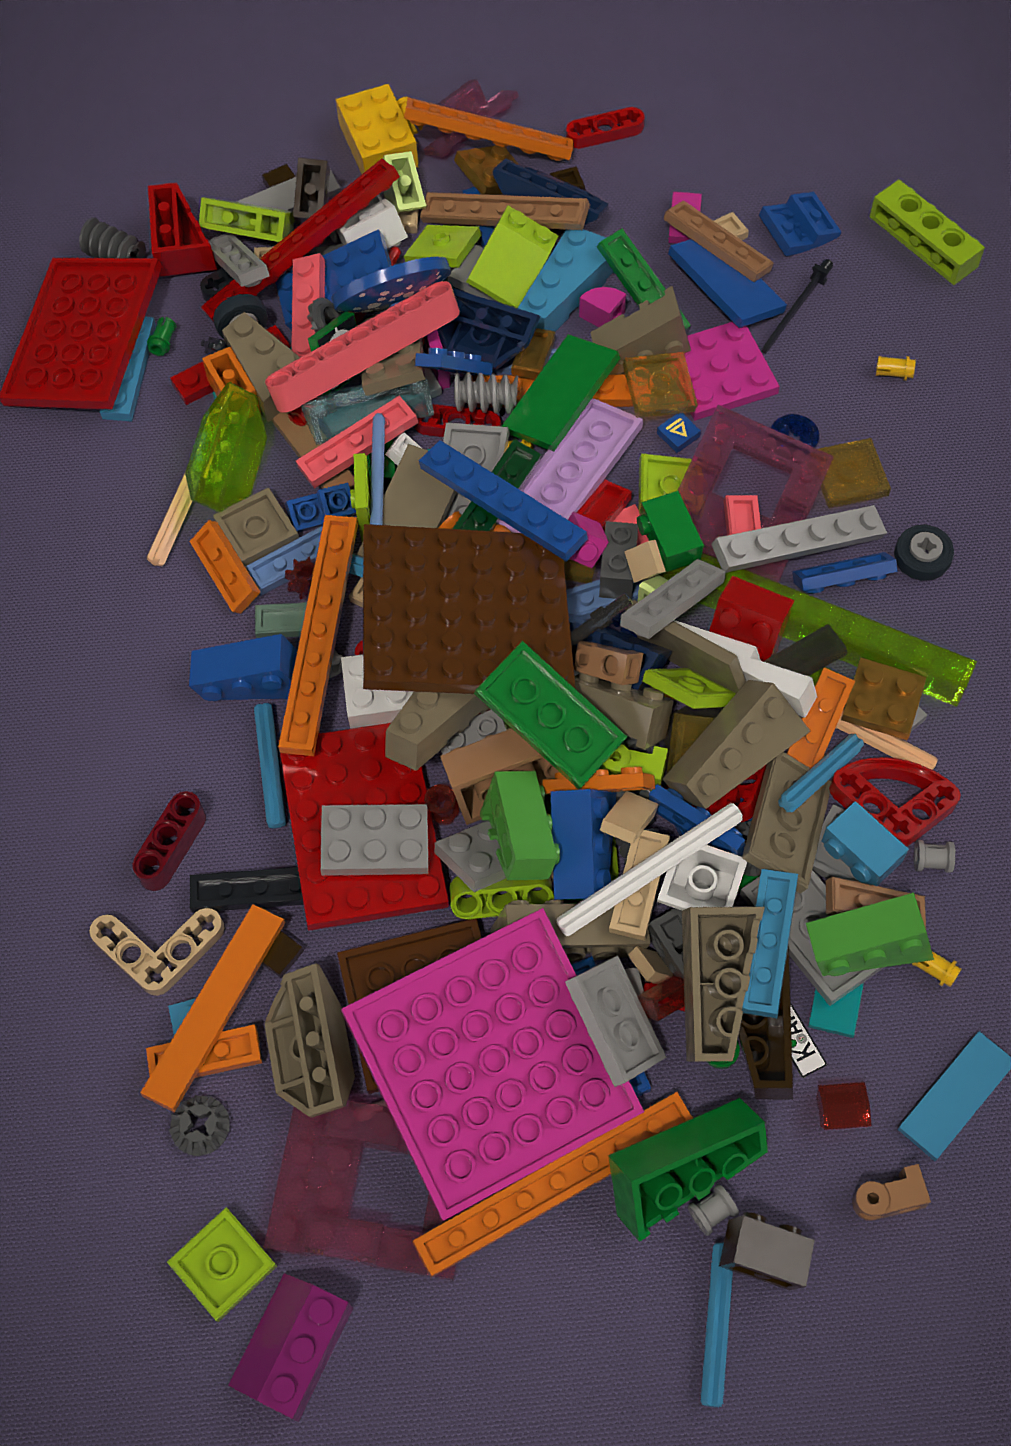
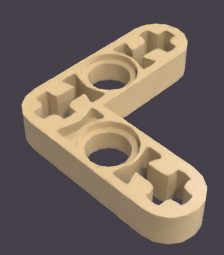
M209 908L200 909L155 953L112 915H102L96 918L91 924L89 932L90 937L98 948L142 989L151 995L158 996L169 991L221 938L225 927L217 911ZM204 920L208 923L212 922L214 929L211 932L206 929L203 930L200 925L201 922ZM104 927L112 929L113 933L120 940L117 945L107 936L103 937L101 930ZM192 932L195 938L198 937L201 942L198 946L192 937L188 935ZM178 944H189L191 946V953L187 958L183 960L173 958V949ZM132 946L140 948L141 955L134 963L123 962L122 955L127 948ZM164 958H167L170 964L175 967L173 971L168 966L166 967L162 961ZM153 971L157 974L161 973L160 975L163 980L159 984L155 981L151 982L149 975Z

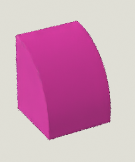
M598 287L585 292L579 301V317L600 327L621 314L624 315L626 293L610 287Z

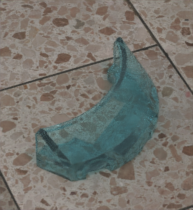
M426 378L419 382L369 396L365 395L362 385H357L319 396L317 400L309 401L301 406L316 445L328 441L399 395L416 414L417 418L434 415L428 380Z

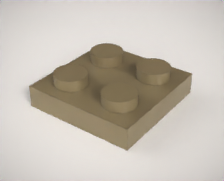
M269 487L213 515L214 521L218 522L244 566L299 538L298 532Z

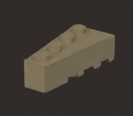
M748 680L663 780L669 788L681 794L688 804L707 809L811 731L774 683Z
M414 691L386 730L385 757L417 771L447 745L449 738L457 732L461 733L469 726V721L479 713L484 714L489 707L475 694Z
M525 900L512 901L504 906L490 929V934L543 908L570 963L585 958L586 954H591L593 960L611 959L616 956L619 958L630 957L628 954L636 946L647 949L650 945L649 929L647 930L645 941L609 932L614 907L570 936H566L558 927L557 918L577 904H564L562 900H550L543 904H529Z

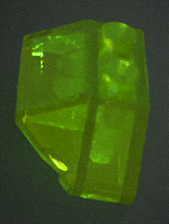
M231 382L224 386L203 415L185 473L191 500L216 512H222L251 495L267 442L263 419L257 406L259 404L257 396Z

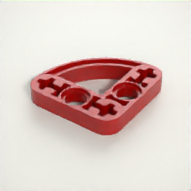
M885 757L862 759L845 765L835 772L829 786L830 794L845 809L855 801L863 808L865 803H872L878 806L881 813H868L906 847L949 816L955 810L961 796L956 785L939 773L911 761ZM867 780H898L923 789V791L898 808ZM945 796L946 798H943L941 801H939L936 806L934 803L936 797L941 798ZM912 810H923L927 813L929 819L922 820L915 817Z

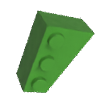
M536 771L495 772L480 811L481 819L489 820L492 829H488L490 840H497L500 848L496 849V855L507 881L549 879L554 866L560 860V849L558 844L554 843L551 833L552 818L550 814H546L544 806V787L539 785Z
M914 893L806 923L815 959L822 976H841L848 972L934 960Z

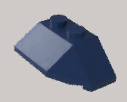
M504 159L493 169L492 174L503 195L588 199L590 207L584 225L597 220L608 209L609 204L600 200V198L590 192L539 170L515 164L511 160ZM549 229L551 232L562 234L566 231V229Z
M453 289L460 314L453 321L437 329L444 349L480 355L481 361L493 363V369L498 370L529 346L540 319L538 314Z

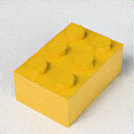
M389 84L335 99L339 125L361 174L381 158L383 159L384 155L412 151L416 168L419 167L416 140L406 119H404V115Z

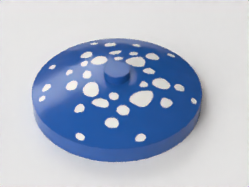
M440 256L403 262L378 270L343 286L332 295L331 300L337 313L353 312L354 314L386 310L436 282L444 281L451 274V269L447 258Z

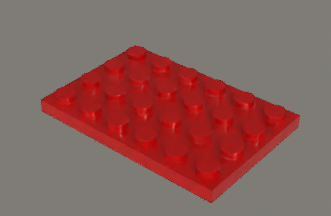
M52 258L0 392V402L2 405L113 409L163 267L159 259Z
M391 723L319 733L314 756L280 753L308 931L449 908L441 861L434 853L435 842L437 841L422 767L416 771L385 757L386 730ZM427 804L428 874L321 875L322 806Z

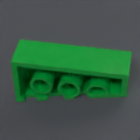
M739 1098L608 1155L617 1216L639 1242L651 1234L649 1231L650 1227L662 1219L668 1223L678 1216L677 1208L694 1196L699 1201L710 1193V1189L717 1180L722 1177L729 1180L768 1152L765 1121Z

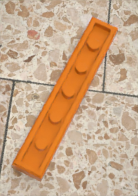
M252 904L141 1090L142 1097L175 1113L285 924L283 918Z

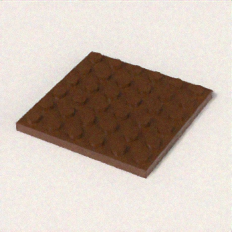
M364 524L363 689L474 694L475 690L522 641L575 688L563 559L522 533Z

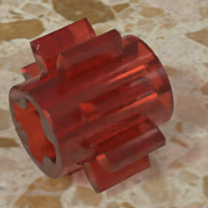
M307 557L306 561L300 562L294 559L293 570H285V579L291 580L288 583V592L295 590L299 594L300 599H303L304 595H309L315 564L311 562L310 557Z

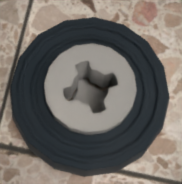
M238 294L220 303L213 316L217 333L224 339L222 330L244 312L265 328L268 316L263 302L257 296L251 294Z
M927 524L915 525L906 529L898 538L894 555L900 570L910 578L921 581L934 580L941 577L950 568L954 556V547L947 533L938 527Z

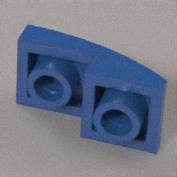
M349 483L320 489L316 494L288 500L285 503L290 522L298 533L323 526L325 515L350 517L356 514V510L351 507Z

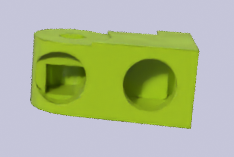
M621 744L601 765L600 769L609 770V775L621 774V768L642 767V773L654 775L655 785L661 786L667 763L668 748L654 746L653 753L649 754L629 750L625 745Z

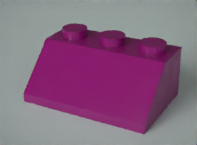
M284 1273L228 1386L299 1422L353 1307L349 1302L313 1284Z

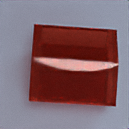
M672 976L637 996L648 1020L660 1021L685 1006L684 979ZM668 996L670 997L671 1000L658 1006L659 1001L665 999Z
M865 1082L818 1085L816 1100L819 1109L820 1127L822 1129L872 1126L870 1102Z

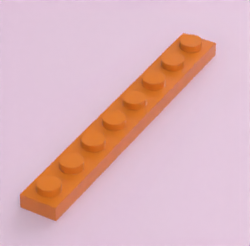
M325 515L278 745L280 753L314 756L358 529L357 517Z
M678 1092L645 1109L642 1114L549 1163L414 1239L412 1243L430 1278L611 1176L608 1155L693 1119Z

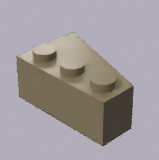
M244 312L222 330L226 348L229 346L232 348L253 384L259 406L268 423L280 412L276 409L265 380L275 371L300 357Z
M583 673L574 676L576 690L626 736L637 739L636 747L645 750L666 738L674 699L664 697L663 692L654 688H644L641 691L631 688L632 684L619 685L599 680V678Z

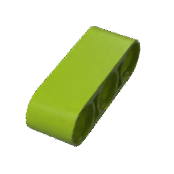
M458 876L450 883L451 909L461 919L497 917L504 906L512 901L525 900L529 904H543L546 901L554 900L551 877L540 880L507 881V879H503L475 893ZM536 887L542 888L539 891H531V889ZM499 891L507 892L506 894L502 895L495 894ZM463 895H471L469 898H461Z

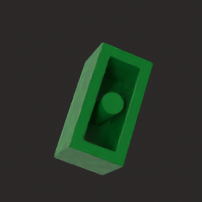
M679 491L641 502L640 515L636 518L638 529L643 536L647 535L649 541L656 540L666 572L690 565L697 559L701 560L704 544Z

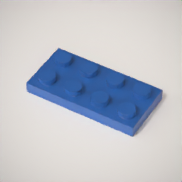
M379 229L323 255L325 259V298L332 302V295L343 286L363 276L392 266L384 236ZM293 270L281 275L276 281L284 321L290 330H292Z

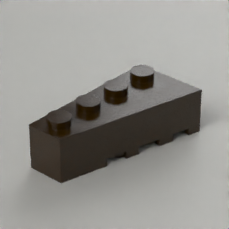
M789 944L778 1018L743 1013L738 1038L755 1099L793 1100Z

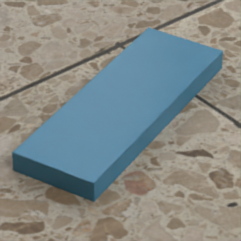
M978 1031L897 1130L932 1160L936 1161L1010 1071L1011 1056Z

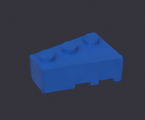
M282 634L194 650L191 653L189 687L207 701L288 699L298 650Z
M594 789L551 791L552 837L554 843H557L560 849L559 863L553 868L554 900L586 899L611 882L610 865L613 836L600 831L603 819L616 804L617 792Z

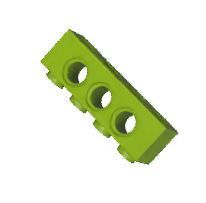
M900 179L874 197L870 218L951 284H957L979 267L985 247Z

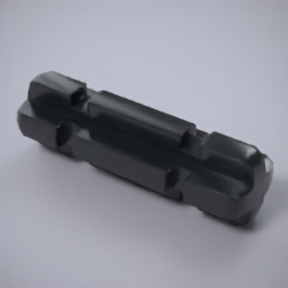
M209 337L208 341H201V346L205 347L204 353L207 355L226 348L224 347L225 341L222 339Z

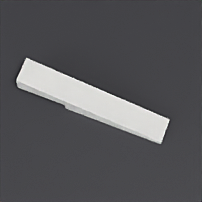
M674 620V622L737 655L746 682L748 680L774 683L795 712L801 717L806 718L817 698L812 677L761 661L756 646Z

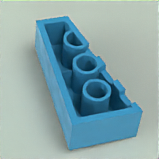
M566 229L518 306V309L540 316L537 329L556 331L569 319V314L576 307H579L580 297L585 292L602 287L606 283V279L612 273L615 274L597 248L598 243L606 237L585 229Z

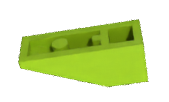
M201 197L199 216L201 228L275 242L283 240L294 229L295 220L292 211Z

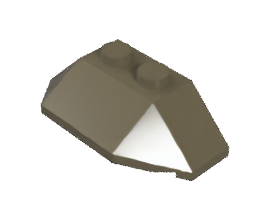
M315 963L283 975L280 983L282 986L273 1000L264 1023L276 1094L311 1118L346 1107L355 1078L344 1016L340 1010L342 1007L320 965Z

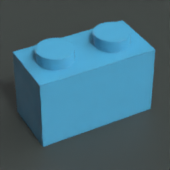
M856 801L826 828L821 840L826 851L833 858L841 859L848 865L852 875L859 882L878 886L903 862L909 850Z

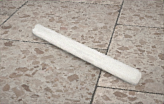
M728 804L557 918L558 927L566 936H570L740 823L743 817L741 811L735 804Z

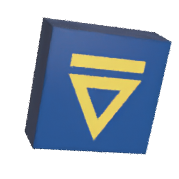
M680 411L658 426L657 434L678 453L700 438L701 430Z

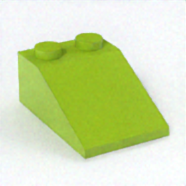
M507 205L466 283L502 304L518 308L543 268L559 236L551 232L547 227L528 218L522 212Z

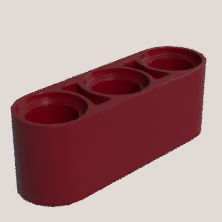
M184 791L173 796L133 860V871L142 886L147 890L158 891L166 887L205 824L206 813L194 793ZM188 808L195 809L192 814L181 816L184 810ZM177 837L173 844L163 845L167 838ZM159 866L154 874L145 875L149 867Z

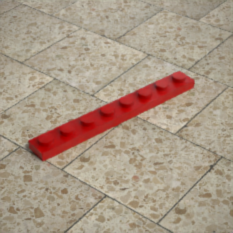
M381 158L259 258L266 264L269 277L262 279L261 283L252 287H241L235 280L231 281L201 306L205 314L213 321L216 308L229 297L238 294L257 296L266 286L275 283L282 273L293 266V259L301 258L313 248L320 246L333 231L343 227L355 213L365 209L372 199L381 192L388 190L393 182L400 177L395 167Z

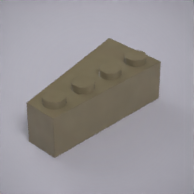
M689 907L682 910L686 1061H733L743 1015L744 997L746 991H748L749 973L753 954L756 951L757 934L763 917L764 907Z

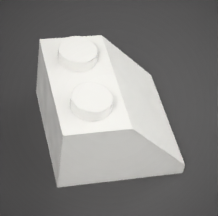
M705 845L667 871L657 902L679 910H685L689 907H733L747 861L736 854Z

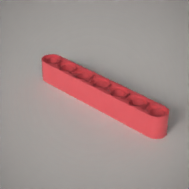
M447 281L436 282L269 375L265 380V384L277 411L290 412L456 319L460 314V310L451 284Z

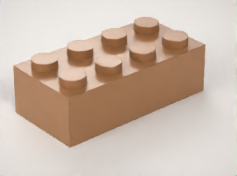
M512 728L496 735L486 736L482 740L467 746L455 748L449 753L440 756L466 825L481 820L480 811L495 772L536 771L538 783L542 786L543 780L555 779V773L559 772Z

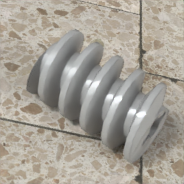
M456 371L454 402L457 411H462L465 403H467L470 412H474L477 405L480 404L482 412L487 413L490 404H492L495 414H499L502 405H504L506 413L510 415L517 402L518 375H516L513 383L510 384L508 376L505 374L501 382L497 383L495 374H491L488 382H485L483 373H479L476 381H472L470 372H466L463 381H461L458 371Z

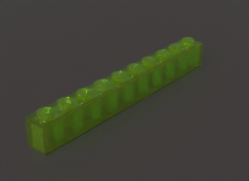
M702 553L701 561L722 569L717 558ZM687 566L659 575L669 580ZM745 569L725 573L724 583L697 602L716 610L719 597L732 576L793 599L795 602L782 637L857 667L860 658H864L925 676L927 678L922 693L956 707L965 692L977 663L975 660Z

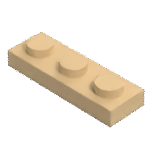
M643 830L634 844L630 845L623 874L668 845L670 836ZM661 875L615 905L609 926L610 933L645 941Z

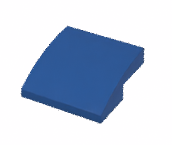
M815 192L791 194L786 204L763 206L759 213V217L785 256L795 255L822 246L836 239L841 234V230Z

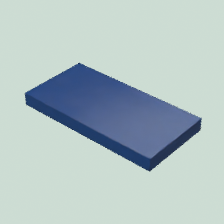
M692 239L670 245L669 256L739 328L784 313L787 304L761 278L756 282L751 281Z

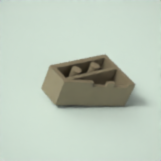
M673 286L664 290L665 296L651 304L648 300L639 304L640 310L625 318L621 314L590 332L593 343L619 352L620 360L609 375H620L625 371L649 366L654 362L670 357H678L683 353L691 351Z

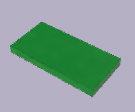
M568 334L505 420L502 427H508L509 435L524 439L527 442L554 452L620 360L619 352Z
M523 641L474 692L482 702L577 789H580L627 738L618 727Z

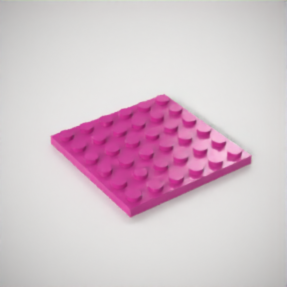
M543 908L340 1009L442 1221L644 1112L630 1082L627 1081L614 1087L604 1068L600 1055L588 1034L583 1019L565 981L577 975Z

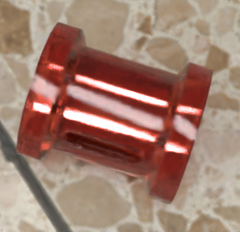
M444 784L434 785L427 790L424 802L427 804V809L431 812L432 820L436 821L439 825L453 823L460 812L453 790ZM445 801V802H444V807H443V808H440V806H441L440 802Z

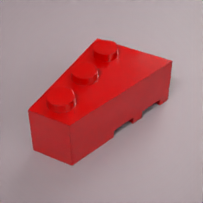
M177 182L148 186L153 258H158L163 266L159 277L217 270L211 245L208 239L206 240L201 226L193 216L190 206Z

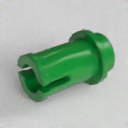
M164 317L158 319L153 335L147 339L148 350L152 354L163 356L169 352L171 348L169 342L176 329V323L172 319L166 317L165 322Z

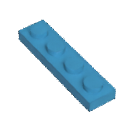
M154 317L144 318L113 409H100L102 419L132 422L150 352L147 339L153 335L156 328Z
M767 869L761 870L756 907H764V912L759 924L758 942L752 958L748 991L745 993L742 1007L743 1013L778 1018L798 874Z

